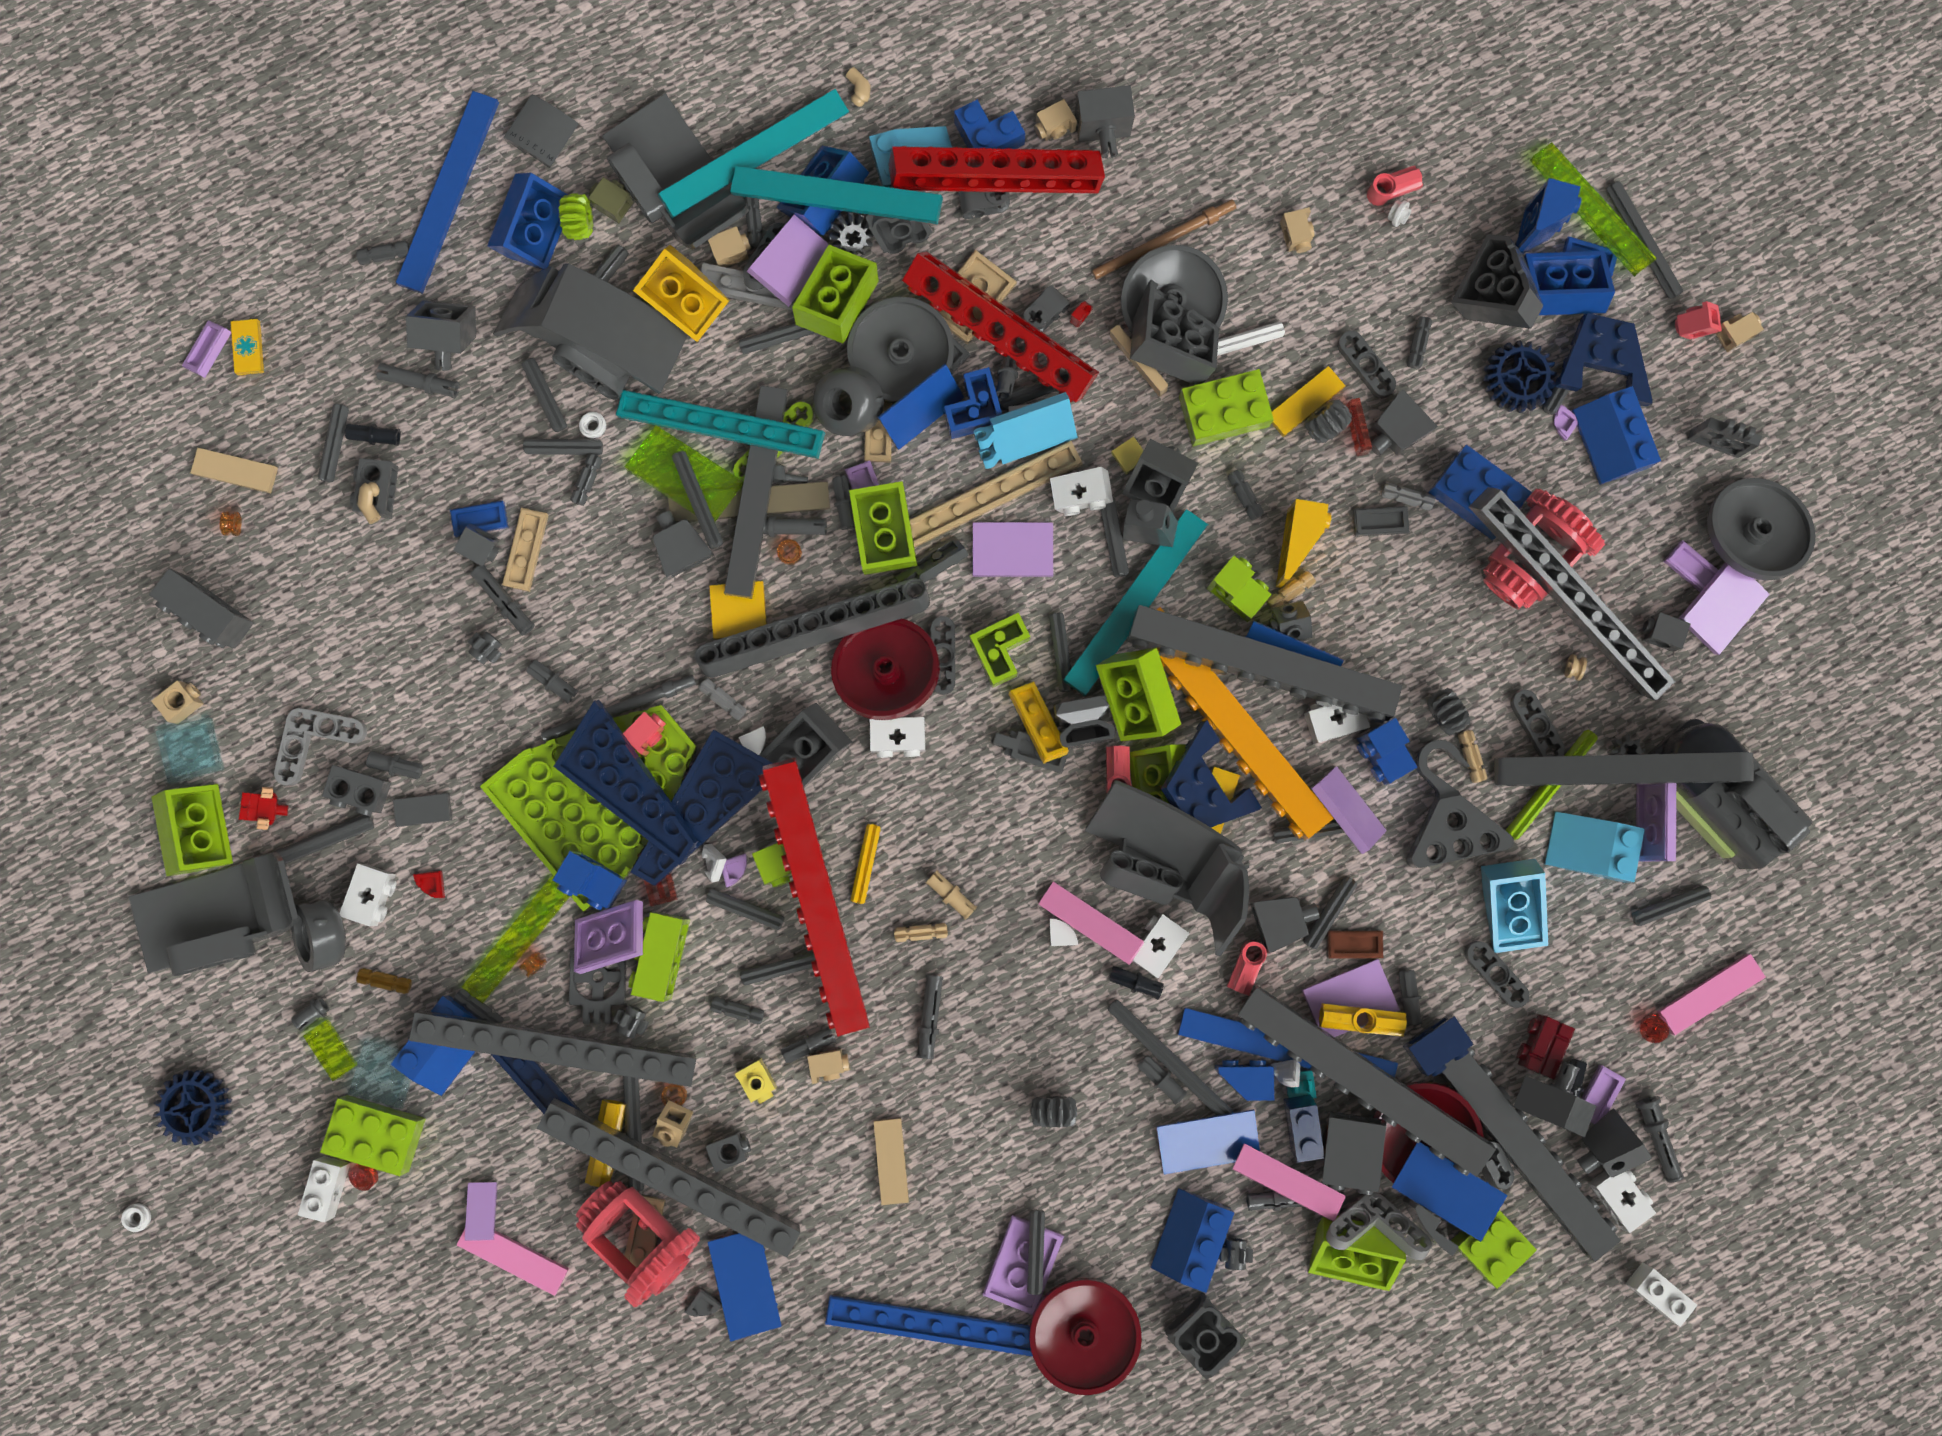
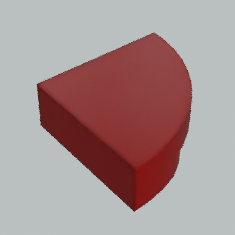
M1086 301L1082 302L1071 314L1070 323L1075 327H1080L1093 310V306Z
M442 871L413 874L416 885L424 893L434 898H445Z

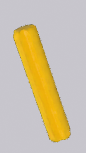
M866 825L851 894V901L854 903L864 904L881 830L878 825Z

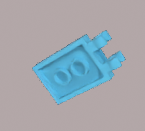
M1066 392L991 418L990 426L980 427L973 431L975 439L979 444V455L981 460H983L985 469L994 467L999 460H1001L1002 464H1006L1077 438L1070 399Z

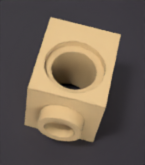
M737 226L720 232L708 240L718 266L728 267L749 259L746 250L751 249L745 233L740 235Z
M178 680L152 700V703L166 721L175 724L182 722L204 704L199 698L201 693L195 685ZM183 695L184 702L178 707L176 703L177 698Z

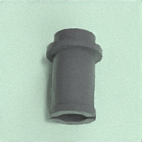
M322 998L312 999L310 1005L291 1017L292 1023L297 1029L299 1028L300 1031H303L318 1018L326 1017L329 1006Z

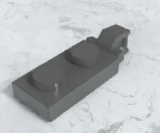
M952 536L916 558L917 566L910 567L896 576L895 579L899 583L917 578L925 583L952 565L958 564L969 555L956 536Z
M1011 731L1010 736L996 733L993 740V745L1005 748L1004 755L1010 756L1012 759L1060 774L1063 772L1068 754L1043 764L1029 734L1020 731L1018 733Z

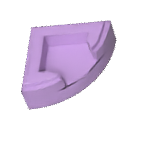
M1561 404L1555 413L1554 426H1556L1555 429H1557L1556 431H1558L1559 436L1566 441L1578 425V421L1574 413Z
M746 854L726 860L722 871L726 887L734 885L744 875L743 873L747 866Z

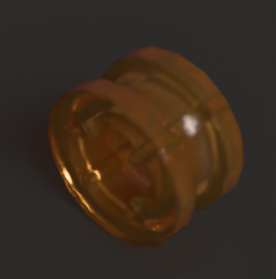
M222 512L219 523L222 535L228 536L232 533L233 536H239L242 525L240 513L233 512L230 515L229 512Z
M787 539L778 545L777 555L784 564L793 565L801 559L802 551L796 541ZM784 547H796L794 550L795 557L792 559L790 556H788V559L784 558Z
M538 951L519 966L520 970L527 972V978L533 976L547 963L545 959H540Z
M677 1084L666 1086L661 1093V1100L664 1106L671 1098L667 1095V1092L669 1090L670 1092L674 1091L673 1088L679 1090L678 1095L681 1097L680 1102L676 1100L675 1103L682 1106L687 1100L685 1087Z

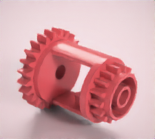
M1536 488L1527 498L1526 502L1530 507V511L1526 514V518L1534 526L1537 524L1551 538L1568 549L1562 557L1571 567L1583 554L1587 553L1589 556H1595L1605 546V540L1601 538L1602 535L1596 532L1597 529L1593 527L1589 518L1567 500L1556 497L1554 494L1550 495L1546 490L1543 491L1540 488L1539 490ZM1501 543L1488 557L1490 563L1483 570L1486 575L1483 579L1486 586L1500 599L1518 610L1522 606L1529 608L1536 600L1542 601L1548 593L1526 571L1507 558L1510 552Z
M611 1181L604 1183L584 1202L576 1214L579 1220L576 1226L584 1234L582 1240L629 1286L624 1298L633 1307L641 1305L652 1294L657 1296L666 1289L689 1263L690 1259L688 1256L700 1241V1237L691 1228L680 1233L634 1187L627 1188L621 1181L614 1184ZM629 1208L641 1219L638 1222L640 1228L643 1230L650 1228L662 1240L637 1268L604 1236Z

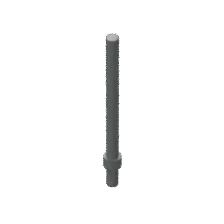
M694 675L674 682L669 680L662 683V686L606 707V710L613 717L665 696L667 699L678 695L677 692L697 685ZM584 716L541 732L543 741L547 742L575 731Z

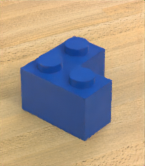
M978 99L954 111V124L967 148L1017 149L1025 145V131L1014 111L989 122Z
M989 367L963 374V383L968 400L944 406V414L951 440L974 434L973 431L975 429L990 426L991 418L1002 415Z
M1396 718L1382 723L1357 738L1359 742L1357 749L1364 759L1368 758L1373 765L1371 772L1378 782L1382 781L1384 785L1390 784L1417 768L1416 763L1405 747V744L1410 741Z
M570 851L554 876L553 881L559 884L557 889L569 896L582 894L589 898L587 900L589 905L601 910L603 907H612L627 879L581 852Z

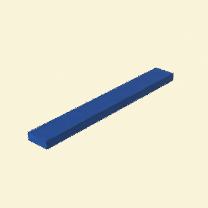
M472 91L396 280L398 286L421 294L424 293L499 105L497 99Z
M1188 1008L1183 1009L1178 1035L1282 1062L1293 1060L1287 1054V1048L1280 1043L1277 1047L1263 1038L1265 1033L1257 1028L1253 1031L1238 1021ZM1359 1053L1395 1078L1397 1062ZM1303 1059L1299 1062L1301 1067L1310 1069L1312 1066Z
M836 1295L829 1296L826 1325L1033 1357L1029 1342L1030 1325Z

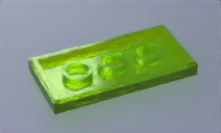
M655 425L626 463L625 469L695 514L672 459L674 453L685 451L712 517L716 522L742 487L743 481Z

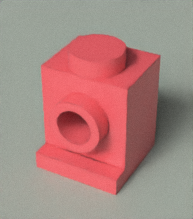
M1706 301L1702 303V306L1688 308L1686 313L1677 315L1675 320L1677 333L1681 337L1691 340L1721 332L1718 305Z
M643 712L623 734L641 755L647 756L650 752L646 748L648 746L653 747L662 738L660 733L664 730L663 727L666 723L656 713H653L651 716Z

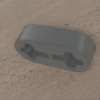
M1488 1140L1494 1145L1496 1150L1482 1169V1173L1491 1186L1502 1190L1507 1189L1513 1184L1514 1171L1502 1147L1498 1143Z

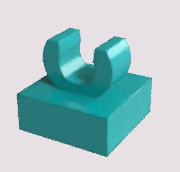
M1300 1071L1299 1087L1286 1086L1288 1098L1309 1094L1312 1098H1317L1313 1071Z

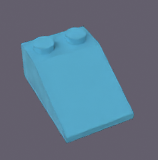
M946 126L894 129L869 136L870 148L882 187H891L888 163L892 146L952 148Z
M1555 812L1544 865L1623 883L1635 882L1645 829L1618 822Z
M1528 859L1481 866L1482 889L1493 951L1500 953L1548 946L1545 872L1537 860Z

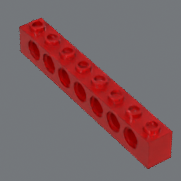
M892 146L888 163L891 187L911 191L1099 193L1105 178L1100 151Z
M929 252L917 253L902 280L908 285L909 291L915 295L926 297L930 300L929 304L939 311L944 310L951 315L950 318L953 322L960 326L965 325L973 330L972 334L981 341L987 340L994 345V350L1002 356H1010L1016 361L1015 364L1020 369L1026 372L1030 370L1038 376L1037 380L1043 385L1054 387L1059 391V394L1066 392L1070 402L1074 401L1076 403L1083 399L1099 371ZM932 276L938 281L937 290L933 289L930 284ZM953 292H956L960 297L959 305L952 301ZM974 307H978L981 310V320L974 317ZM996 322L1003 326V335H999L995 331ZM1018 337L1025 341L1024 351L1017 347L1016 340ZM1039 352L1046 355V366L1038 361ZM1061 368L1069 372L1068 381L1060 377Z

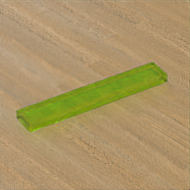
M1552 142L1531 158L1532 164L1547 180L1551 178L1581 186L1578 197H1581L1582 200L1577 214L1634 277L1657 259Z
M553 875L461 986L482 1004L571 897L557 889L559 884L553 881Z

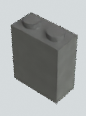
M1331 1111L1322 1184H1328V1187L1334 1190H1344L1345 1187L1354 1188L1356 1192L1365 1195L1379 1192L1387 1122L1378 1118Z

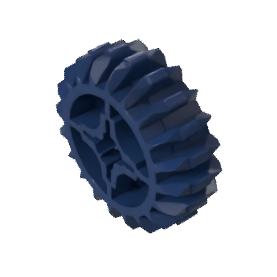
M1521 340L1516 341L1514 346L1508 342L1504 345V349L1499 347L1495 351V355H1491L1488 358L1490 364L1484 367V371L1488 374L1483 377V381L1491 384L1485 388V391H1494L1491 401L1499 398L1501 400L1498 405L1499 408H1502L1507 403L1508 412L1515 410L1516 406L1519 413H1523L1526 408L1529 411H1533L1536 405L1542 406L1545 403V398L1548 399L1552 395L1550 389L1555 387V381L1552 379L1557 376L1558 372L1550 370L1555 366V362H1547L1546 359L1549 357V353L1542 355L1540 353L1541 346L1532 349L1531 341L1527 342L1524 347ZM1514 358L1512 370L1501 373L1504 361ZM1527 361L1530 362L1535 368L1530 367ZM1519 372L1525 379L1522 381L1515 374ZM1539 380L1536 392L1527 395L1526 390L1529 389V383ZM1505 384L1511 386V388L1513 389V392L1510 391V390L1505 386Z
M201 1069L196 1070L194 1073L192 1070H186L183 1072V1075L181 1073L173 1075V1081H165L163 1084L166 1089H161L157 1092L162 1099L156 1100L153 1103L155 1106L160 1107V1111L154 1112L153 1116L161 1117L162 1121L158 1122L156 1126H165L166 1129L163 1135L169 1136L173 1134L172 1142L176 1143L182 1140V1145H190L191 1142L194 1145L202 1144L203 1140L206 1142L212 1140L213 1134L218 1135L222 1132L220 1126L228 1124L229 1121L223 1115L231 1114L232 1110L225 1108V1104L231 1103L233 1099H224L223 1094L227 1093L229 1088L220 1089L219 1087L223 1080L216 1079L213 1081L214 1073L210 1072L204 1075V1070ZM197 1087L201 1088L208 1095L209 1099L203 1098L200 1094V1089H197ZM183 1089L184 1092L181 1093L180 1103L174 1106L178 1093ZM191 1104H195V1106L202 1105V1107L196 1108L193 1111L190 1109L183 1110L184 1107H188ZM211 1108L210 1117L202 1127L204 1113ZM176 1115L181 1116L185 1121V1125L189 1126V1128L181 1124Z

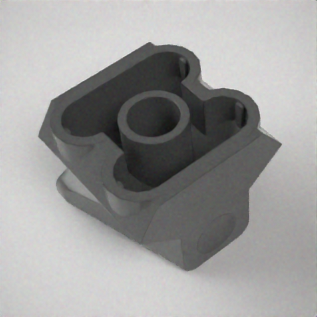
M869 214L865 216L871 232L884 253H899L905 248L907 243H922L933 233L930 223Z
M1106 696L1091 697L1054 705V708H1052L1054 721L1063 727H1067L1060 734V743L1063 747L1077 749L1094 746L1115 736L1113 725L1100 720L1110 706L1107 703Z
M1201 1293L1164 1331L1168 1336L1167 1339L1205 1379L1213 1377L1242 1349L1246 1341L1240 1332L1211 1303L1205 1293Z

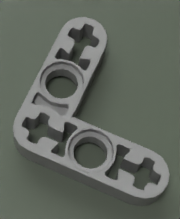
M303 708L293 709L286 718L274 770L276 781L285 786H293L301 780L311 736L357 744L362 742L367 735L366 725L362 721ZM303 713L304 719L314 721L313 726L301 724L300 728H298L299 724L295 722V718L301 717ZM330 718L334 723V728L330 733L325 734L321 730V723L323 720ZM354 724H356L355 728L359 729V734L353 735L351 739L350 733L340 731L341 726L353 728ZM292 740H298L301 743V750L295 755H292L288 750V745ZM285 757L298 759L297 763L291 762L290 771L294 772V776L288 777L286 781V776L282 775V772L289 769L290 762L285 761Z
M1375 1192L1372 1195H1365L1332 1222L1326 1233L1327 1242L1338 1250H1345L1373 1226L1412 1259L1423 1260L1432 1247L1431 1239L1385 1197ZM1350 1217H1359L1364 1222V1225H1356ZM1389 1222H1397L1402 1227V1230L1393 1229ZM1344 1229L1347 1230V1233H1346L1345 1236H1343V1235L1340 1236V1237L1337 1236V1235L1341 1234V1233L1344 1231Z

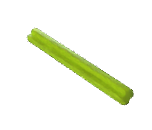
M1590 730L1583 731L1565 756H1585L1598 740V736ZM1561 785L1540 786L1508 826L1506 832L1513 839L1518 840Z

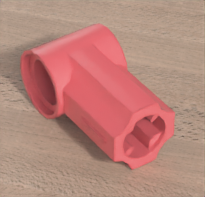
M1415 165L1391 174H1379L1367 190V199L1373 205L1381 206L1387 203L1388 200L1419 190L1423 187L1422 174ZM1377 187L1384 188L1386 193L1380 192Z
M1128 746L1106 747V793H1108L1111 784L1115 780L1132 786L1130 781V747Z
M1248 940L1243 943L1227 987L1242 994L1250 995L1262 963H1264L1267 957L1266 949L1260 942ZM1250 946H1258L1261 953L1258 959L1249 960L1246 957V951Z

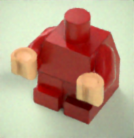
M262 787L261 794L242 792L239 820L257 821L256 829L268 830V827L276 821L277 815L288 816L289 805H279V799H277V795L271 787Z

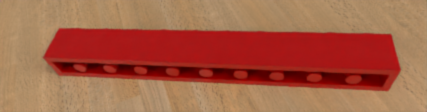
M796 757L765 765L762 769L763 774L759 775L762 790H768L771 801L766 802L770 818L776 817L778 828L774 829L778 845L783 844L786 852L781 857L785 871L791 870L793 881L789 882L792 897H798L801 907L796 908L800 924L806 923L808 934L804 935L807 950H813L816 960L811 961L815 977L820 976L823 986L818 988L822 1003L828 1002L830 1012L826 1013L829 1028H835L837 1037L870 1028Z

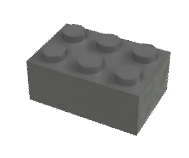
M170 568L149 594L157 600L155 605L168 614L172 613L179 617L177 621L188 629H195L200 632L199 637L211 645L216 644L223 649L225 646L235 649L254 624L253 621L197 581Z

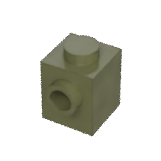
M602 177L600 182L595 183L589 192L588 199L592 207L618 224L634 203L630 194L625 191L626 188L614 179L610 182Z

